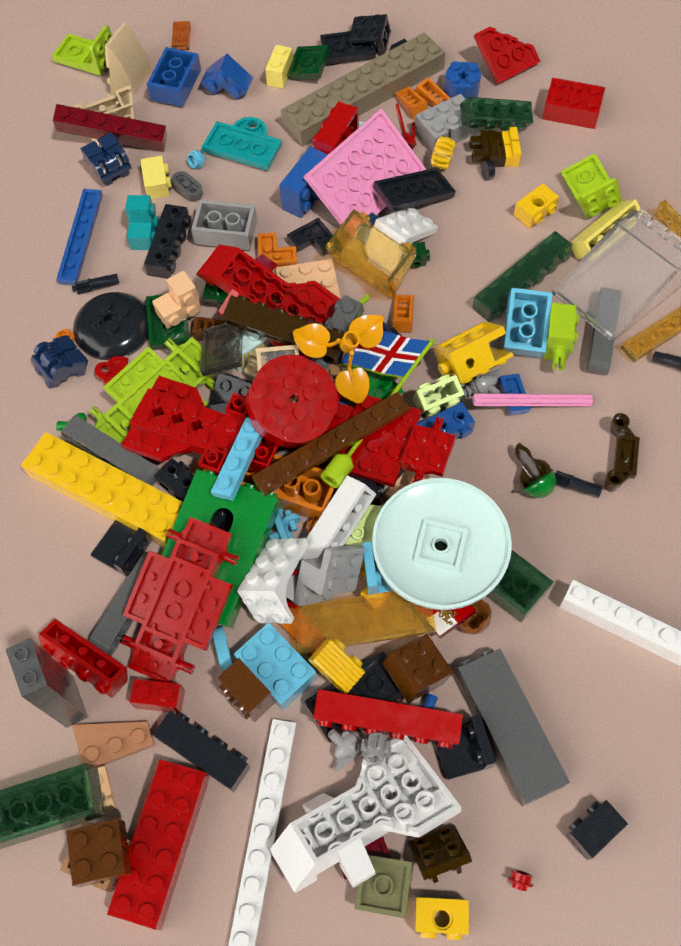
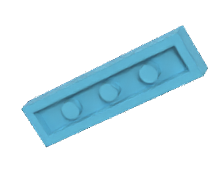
M246 417L211 490L214 497L234 500L255 455V450L263 438L252 427L250 418Z

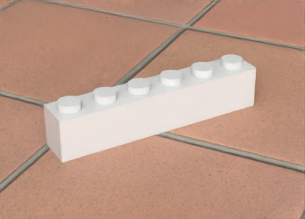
M346 476L306 538L309 546L295 570L300 569L302 559L323 558L325 548L344 546L376 496V493L364 483ZM299 574L291 576L287 584L286 597L292 601Z
M572 580L559 608L681 666L680 630Z

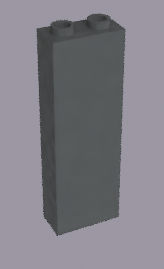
M29 638L5 649L21 697L66 728L88 718L73 675L36 642Z
M489 649L474 661L472 658L461 662L456 674L476 714L481 715L487 736L523 807L565 787L570 781L501 649L496 651Z

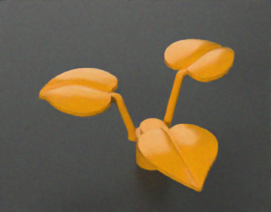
M365 315L356 318L351 322L348 331L342 339L338 338L332 343H328L330 340L328 330L320 324H308L295 329L293 337L297 347L310 358L324 357L327 347H333L337 344L340 345L343 352L349 353L348 371H341L337 375L335 386L337 392L342 397L357 404L364 401L369 391V378L362 368L351 369L352 359L358 344L364 348H374L381 342L383 336V316Z

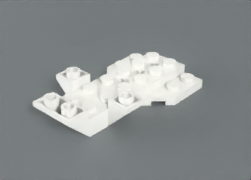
M404 736V740H391L390 758L384 757L382 764H371L366 761V756H364L360 776L355 787L335 798L322 793L302 804L307 814L291 822L270 848V852L294 893L317 881L319 873L338 862L354 888L375 875V870L365 849L366 845L388 832L419 838L461 812L460 804L408 736Z

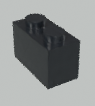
M596 800L586 809L589 814L583 820L578 817L568 826L571 831L566 835L567 838L587 860L594 858L628 825L625 819L607 800L601 803Z

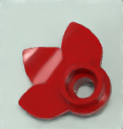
M123 356L112 357L107 362L98 363L95 366L94 373L106 385L127 366L129 359Z

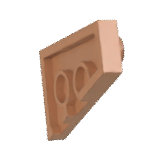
M148 722L73 725L83 768L86 772L155 746Z

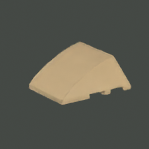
M123 22L105 45L106 67L110 71L107 84H110L111 93L108 94V97L115 95V90L131 85L132 94H135L152 72L149 59L140 41L128 24Z
M131 85L115 90V95L82 106L79 103L71 106L134 119ZM91 138L99 146L97 139Z

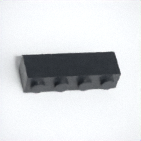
M169 711L153 733V736L226 788L235 792L251 768L246 763L248 758L237 750L234 754L227 750L229 745L218 737L215 741L208 737L209 731L199 724L196 727L189 724L190 718L180 711L177 714Z

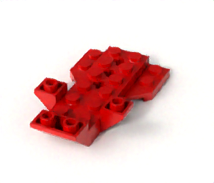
M219 244L196 273L197 276L211 286L215 284L229 294L218 311V314L223 316L230 296L238 297V295L248 298L249 302L255 304L262 302L268 305L270 309L276 310V308L286 311L287 315L293 317L300 315L306 318L307 322L314 323V321L325 325L329 317L332 318L335 312L334 307L340 299L316 281H307V283L296 284V282L287 283L274 273L278 264L264 254L254 259L239 247ZM277 299L278 303H274L273 300ZM292 310L295 313L294 315L289 314V312ZM269 339L270 343L273 344L275 347L288 346ZM299 350V355L307 358V356Z
M158 376L152 389H147L130 421L131 428L122 443V447L125 450L160 462L170 460L171 456L179 453L185 454L192 451L202 455L198 467L220 473L246 417L250 418L245 406L246 396L233 392L225 408L226 414L205 407L196 387ZM263 437L258 448L255 450V455L247 471L263 470L270 466L279 446Z

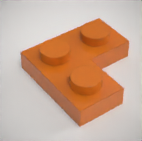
M276 232L257 234L258 257L264 254L278 264V267L297 264L296 246L277 248Z

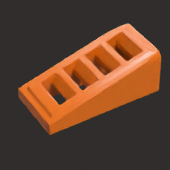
M429 77L417 85L415 92L432 107L440 104L442 100L451 99Z
M409 86L394 93L395 98L414 120L416 114L428 109L427 101Z
M394 295L392 325L398 332H412L414 295Z

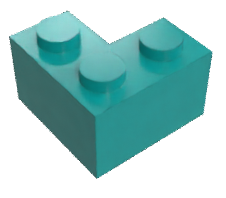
M127 195L125 212L129 221L127 240L130 249L149 250L159 223V216H156V205L152 203L150 195Z

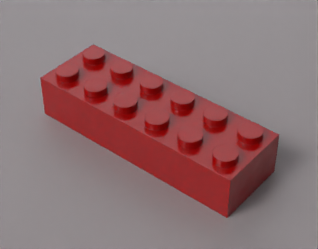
M159 759L129 847L132 875L118 879L107 915L154 930H162L210 779L206 772Z

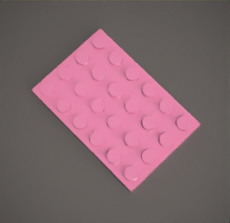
M381 108L305 174L303 178L351 238L357 234V225L371 212L377 215L386 207L373 188L374 181L426 170V168Z

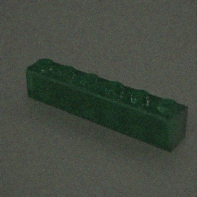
M554 231L474 297L472 309L489 323L495 318L498 319L504 313V310L507 309L508 295L511 288L531 290L535 284L539 285L547 274H552L559 264L565 263L570 258L573 244Z

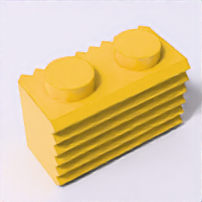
M335 638L334 641L326 639L308 661L340 692L348 693L362 675L365 674V671L361 668L363 663L354 655L350 657L344 651L346 649L345 645Z

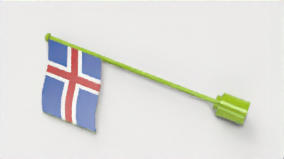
M383 331L382 340L376 347L364 348L358 344L354 351L351 366L380 375L402 378L391 393L393 395L400 390L430 347L435 345V340L429 339L426 341L406 338ZM347 353L339 365H348L349 353ZM362 440L355 443L347 455L336 454L321 474V478L326 484L333 488L340 487L354 467L350 457Z

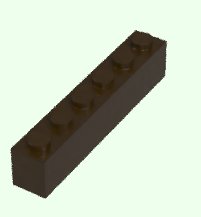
M238 295V297L230 296L222 319L228 325L288 346L296 345L293 337L295 329L308 324H320L326 327L317 321H314V323L307 322V319L300 315H295L294 317L287 315L286 311L276 308V310L270 309L268 305L262 302H257L256 304L249 302L248 298ZM326 328L330 334L328 343H332L338 338L342 339L345 334L344 331L333 328V330ZM337 344L333 347H327V352L322 358L340 364L344 352L341 350L340 345Z

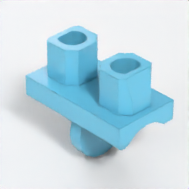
M280 508L273 527L277 526L278 531L270 534V539L294 538L292 532L298 530L296 524L301 521L299 514H292L291 510L284 512V509Z

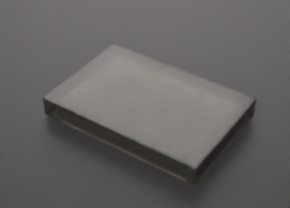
M226 323L203 329L200 368L203 376L242 367V329Z

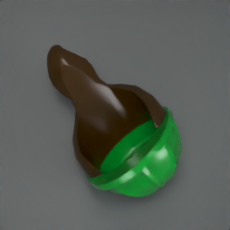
M517 443L515 455L522 463L519 475L521 490L535 498L548 496L556 486L554 469H551L546 461L534 459L527 447Z

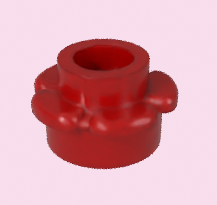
M516 869L512 870L508 880L512 882L513 888L527 891V887H533L531 874Z

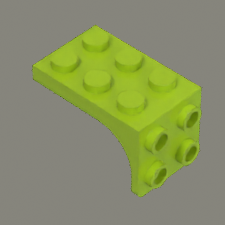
M104 25L94 41L68 33L52 54L53 62L101 76L104 70L107 69L105 45L112 37L110 27Z
M595 153L561 171L564 181L586 219L596 216L601 211L614 207L622 201L617 178H609Z

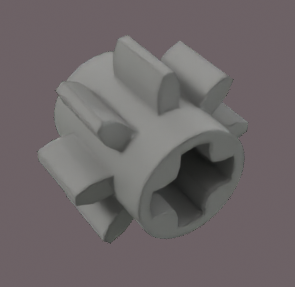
M381 733L369 734L368 740L362 739V756H366V761L371 764H382L384 757L390 758L391 741H387V737Z

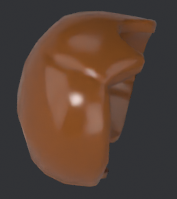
M482 599L471 604L476 609V613L458 626L462 631L469 634H479L489 627L492 611L489 604Z

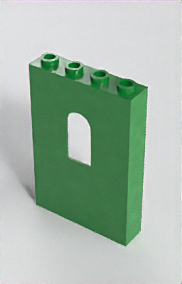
M197 469L172 530L181 533L186 528L190 517L210 525L212 517L217 510L226 508L232 512L234 520L229 533H232L233 536L228 546V552L240 558L235 560L238 562L236 566L224 561L220 565L216 578L234 585L219 620V624L233 628L243 604V600L237 590L263 551L282 502L277 498L278 495L272 492L264 497L261 492L257 491L256 486L245 483L244 486L240 485L233 501L214 497L211 490L218 473L207 469L204 472ZM168 538L162 553L163 556L170 558L176 544L175 540Z

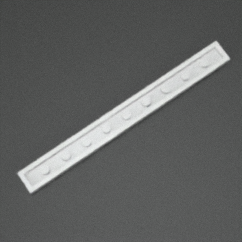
M272 720L228 946H256L272 860L270 848L276 839L297 726L294 722Z

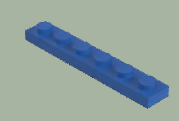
M83 189L56 278L60 284L75 285V282L79 280L103 197L101 190Z

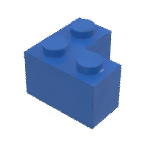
M227 53L207 68L200 83L213 95L224 88L237 100L247 93L253 77Z

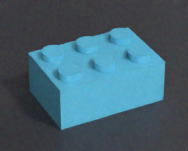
M511 288L507 302L504 326L506 334L503 335V350L510 351L513 355L543 357L546 352L552 293Z
M269 622L234 653L236 660L240 658L270 690L275 703L283 711L318 679L316 671Z

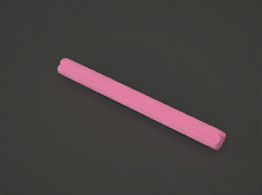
M475 393L472 401L474 406H591L593 397L591 394Z

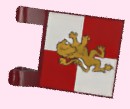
M405 599L440 639L476 613V609L472 605L458 609L437 610L416 605Z

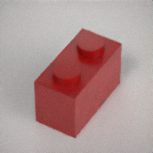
M134 679L129 703L136 709L178 713V711H182L185 689L181 684Z

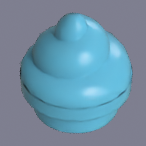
M193 150L187 155V162L191 168L199 169L205 164L206 157L199 150Z

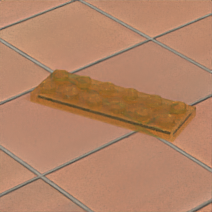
M395 591L298 606L297 609L292 608L296 647L299 654L315 652L326 639L334 641L336 638L345 647L436 632L433 610L416 605L404 599Z

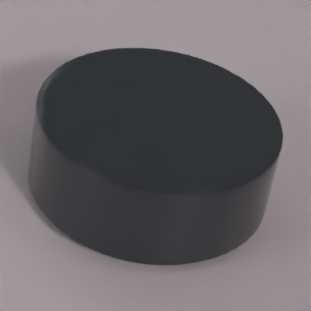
M491 160L483 161L481 167L483 178L485 180L493 179L495 176L494 163Z

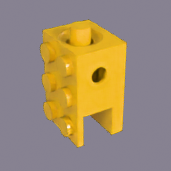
M483 321L432 347L441 375L449 374L450 377L456 375L459 383L465 384L470 382L472 377L489 372L490 368L495 365L498 366L506 363L507 359L513 357V353L496 347L490 348L489 342L506 334L504 326Z

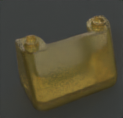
M353 209L325 247L338 264L391 300L397 293L417 255L416 248L409 242H401L399 244L372 226L369 221L371 218L365 212L361 211L359 213Z

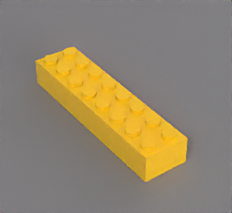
M47 432L44 433L21 464V467L29 477L113 521L121 522L135 531L140 527L147 531L152 542L164 548L168 541L166 533L170 534L167 531L169 528H173L183 504L182 501Z

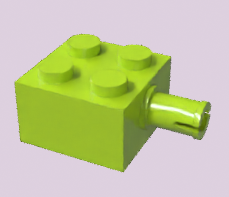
M551 303L546 352L542 359L553 360L552 369L557 370L558 364V371L564 370L569 354H573L574 343L577 342L578 331H575V326H578L579 322L576 305Z

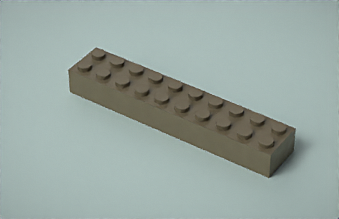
M424 32L281 109L282 126L303 147L313 141L314 135L318 134L323 121H326L330 110L335 107L338 101L358 107L360 116L394 97V93L408 86L412 87L427 77L443 70L445 51Z

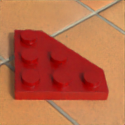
M491 26L473 36L495 85L541 62L534 45L520 42L518 38L507 33L502 34Z

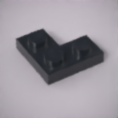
M319 217L287 234V240L292 246H296L297 252L313 243L323 256L339 248V241Z

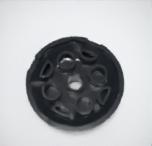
M108 292L90 299L81 307L74 320L73 333L78 346L87 355L100 360H109L112 357L127 354L128 356L132 355L149 338L146 305L137 297L124 292Z

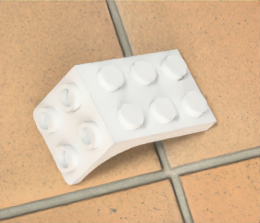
M407 208L376 219L365 248V253L390 271H393L397 268L405 250L413 242L435 234L439 226L434 224L430 218L420 215L414 208Z
M306 538L269 539L250 572L245 576L237 592L257 622L291 624L294 621V616L286 600V588L292 573L309 546Z

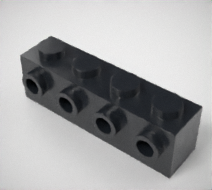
M165 204L144 263L148 276L168 279L171 277L172 272H175L176 259L181 255V245L186 240L187 227L191 225V215H189L187 207Z
M171 458L154 475L159 486L174 498L184 502L194 477L189 472L186 464ZM226 508L217 510L212 517L210 525L225 530L234 520L232 512Z

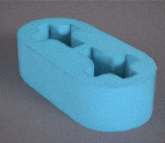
M221 626L216 628L213 638L222 671H224L233 664L224 627Z

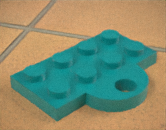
M244 117L236 121L233 126L216 121L202 145V151L268 171L282 147V140L267 136L266 124L261 119Z

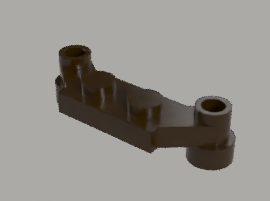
M623 413L614 415L611 421L610 432L616 436L613 470H610L605 477L604 488L608 492L616 491L629 478L634 479L637 474L640 437H635L629 429L630 419Z

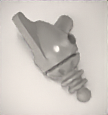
M501 368L474 377L470 381L469 386L465 385V389L462 388L464 397L466 398L467 395L471 397V394L475 393L500 394L495 385L498 381L497 376L502 373Z
M358 728V732L344 730L340 734L335 729H332L328 733V737L337 744L335 749L336 764L333 766L334 771H339L362 751V739L368 740L369 735L365 734L366 729Z

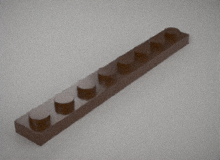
M396 392L252 475V480L265 497L408 413L410 407L399 392Z

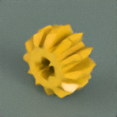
M442 136L438 138L431 158L432 166L440 170L448 169L456 147L454 140Z

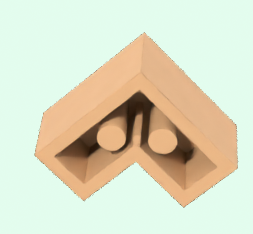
M184 270L166 279L169 292L152 301L156 314L167 329L178 325L181 321L201 311L196 287Z

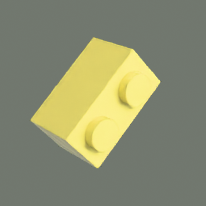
M275 45L265 69L267 86L284 89L293 60L292 48Z
M162 156L140 159L147 195H150L151 199L170 196L169 188H172L170 176L167 177L166 175L170 174L168 163H164Z

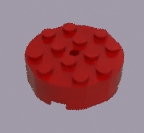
M283 355L268 361L260 368L246 393L245 406L251 420L250 423L260 436L278 446L293 448L310 443L328 429L338 408V394L333 379L322 366L304 356Z

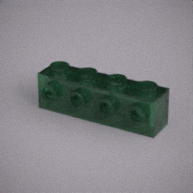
M468 97L460 103L462 126H469V128L485 127V129L500 128L501 130L517 127V131H524L533 124L531 101Z

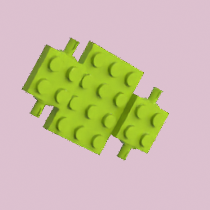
M193 337L179 346L171 338L168 341L166 340L164 345L172 353L164 360L148 346L103 387V390L117 403L105 414L96 406L90 409L89 412L98 419L94 427L122 444L131 428L130 421L147 389H152L158 376L181 382L197 389L206 384L214 390L216 382L212 379V376L221 367V364ZM202 398L204 405L207 406L208 403Z

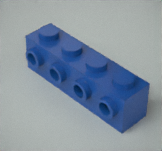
M461 402L418 423L420 426L432 428L436 417H439V420L443 418L444 422L441 431L456 435V439L460 437L465 438L473 432L475 421Z

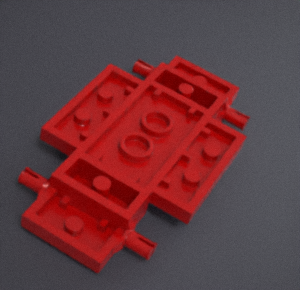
M337 392L338 408L328 429L323 434L384 399L367 395L362 403L356 405L354 410L352 406L339 402L342 396ZM410 407L408 413L362 440L350 457L354 467L349 474L390 487L395 486L401 469L416 473L412 483L423 480L424 474H434L443 477L456 441V435L441 431L444 422L443 418L439 420V417H436L432 428L418 425L422 412L420 409ZM352 446L348 447L347 449L341 451L338 454L347 455Z
M192 517L189 518L186 528L181 533L171 528L168 529L167 532L175 536L166 533V537L176 541L170 558L153 551L148 552L123 612V616L142 624L136 640L125 635L123 637L124 640L121 642L122 645L133 649L132 659L128 668L159 682L173 683L179 670L185 671L190 675L193 674L194 670L192 669H195V665L184 661L187 646L190 644L203 651L208 650L234 586L216 578V575L224 561L236 566L238 562L235 560L240 558L228 552V546L233 536L232 533Z

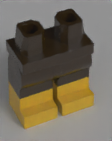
M509 127V131L501 132L480 130V136H470V149H479L472 150V163H481L482 165L483 161L491 160L495 167H519L522 153L517 127Z

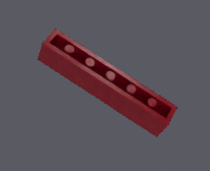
M56 104L53 123L58 132L99 139L112 132L119 144L164 152L167 139L166 125Z

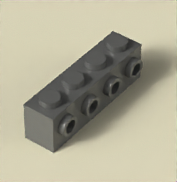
M344 295L342 300L339 299L334 307L335 312L332 318L329 317L327 319L325 328L331 330L337 328L346 333L351 322L362 316L364 312L363 304ZM307 356L308 359L322 366L325 370H327L332 362L325 358H310Z

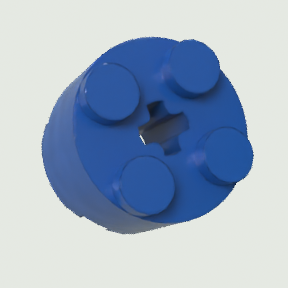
M453 61L446 71L444 92L450 98L462 94L469 103L472 99H476L479 95L481 72L478 64L475 62Z

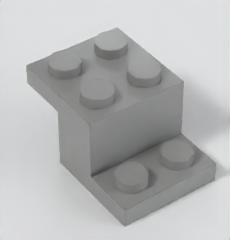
M360 545L325 548L323 558L302 559L293 603L298 606L332 602L334 594L355 591L365 548Z

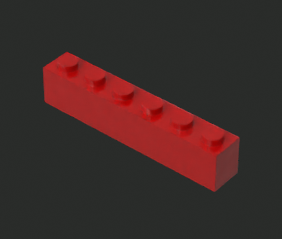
M318 689L313 716L314 720H318L317 725L332 728V723L341 724L342 730L356 732V727L366 729L365 734L380 733L381 731L390 733L389 738L404 740V736L414 737V742L428 744L429 740L438 741L439 747L452 749L453 744L459 745L463 714Z

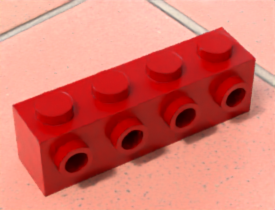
M54 619L39 633L40 647L58 660V663L66 670L71 669L75 672L81 681H88L94 685V688L100 694H106L113 698L128 682L126 666L57 619Z

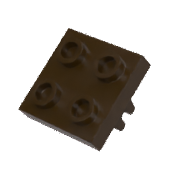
M454 824L408 841L411 853L423 880L432 878L433 883L439 882L437 875L456 869L457 874L462 873L461 866L472 862L470 852Z

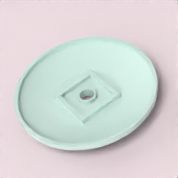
M430 478L405 486L385 503L374 524L372 548L374 560L381 576L397 594L425 608L451 610L478 602L494 590L507 570L511 557L512 540L504 514L487 494L475 486L459 480ZM442 541L446 543L447 549L439 551L434 545L436 542Z

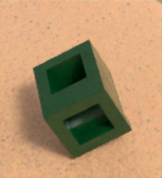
M425 242L412 243L405 250L401 257L403 271H407V268L426 266V261H430V251L426 249Z

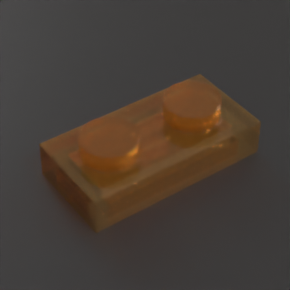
M174 21L171 46L174 49L189 51L191 23L190 21Z

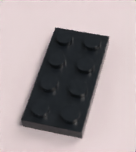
M437 167L374 181L373 184L374 190L391 212L452 198L456 192Z
M384 651L363 663L361 668L365 671V674L362 675L348 693L343 694L394 702L402 697L401 692L382 665L387 658ZM333 684L322 689L342 693ZM317 693L304 701L312 716H314ZM332 723V728L319 726L329 743L332 740L328 737V733L332 729H335L339 734L344 731L341 729V724Z

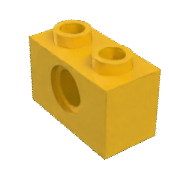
M542 183L516 203L514 216L530 229L535 224H540L547 215H551L556 211L559 196Z
M416 897L415 932H421L420 938L436 939V933L447 934V939L462 940V934L469 935V900ZM438 911H444L448 915L449 921L445 927H439L435 923L434 917Z

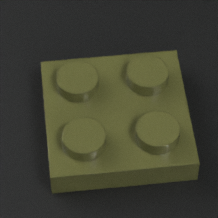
M368 855L375 870V875L358 885L354 909L407 918L414 863Z

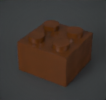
M428 634L391 651L382 663L407 703L443 685L454 673Z
M240 658L217 677L221 683L219 689L222 691V694L230 703L236 702L234 705L246 720L250 717L254 722L257 721L275 704L270 690Z
M117 818L66 831L72 886L84 887L132 875L125 821Z

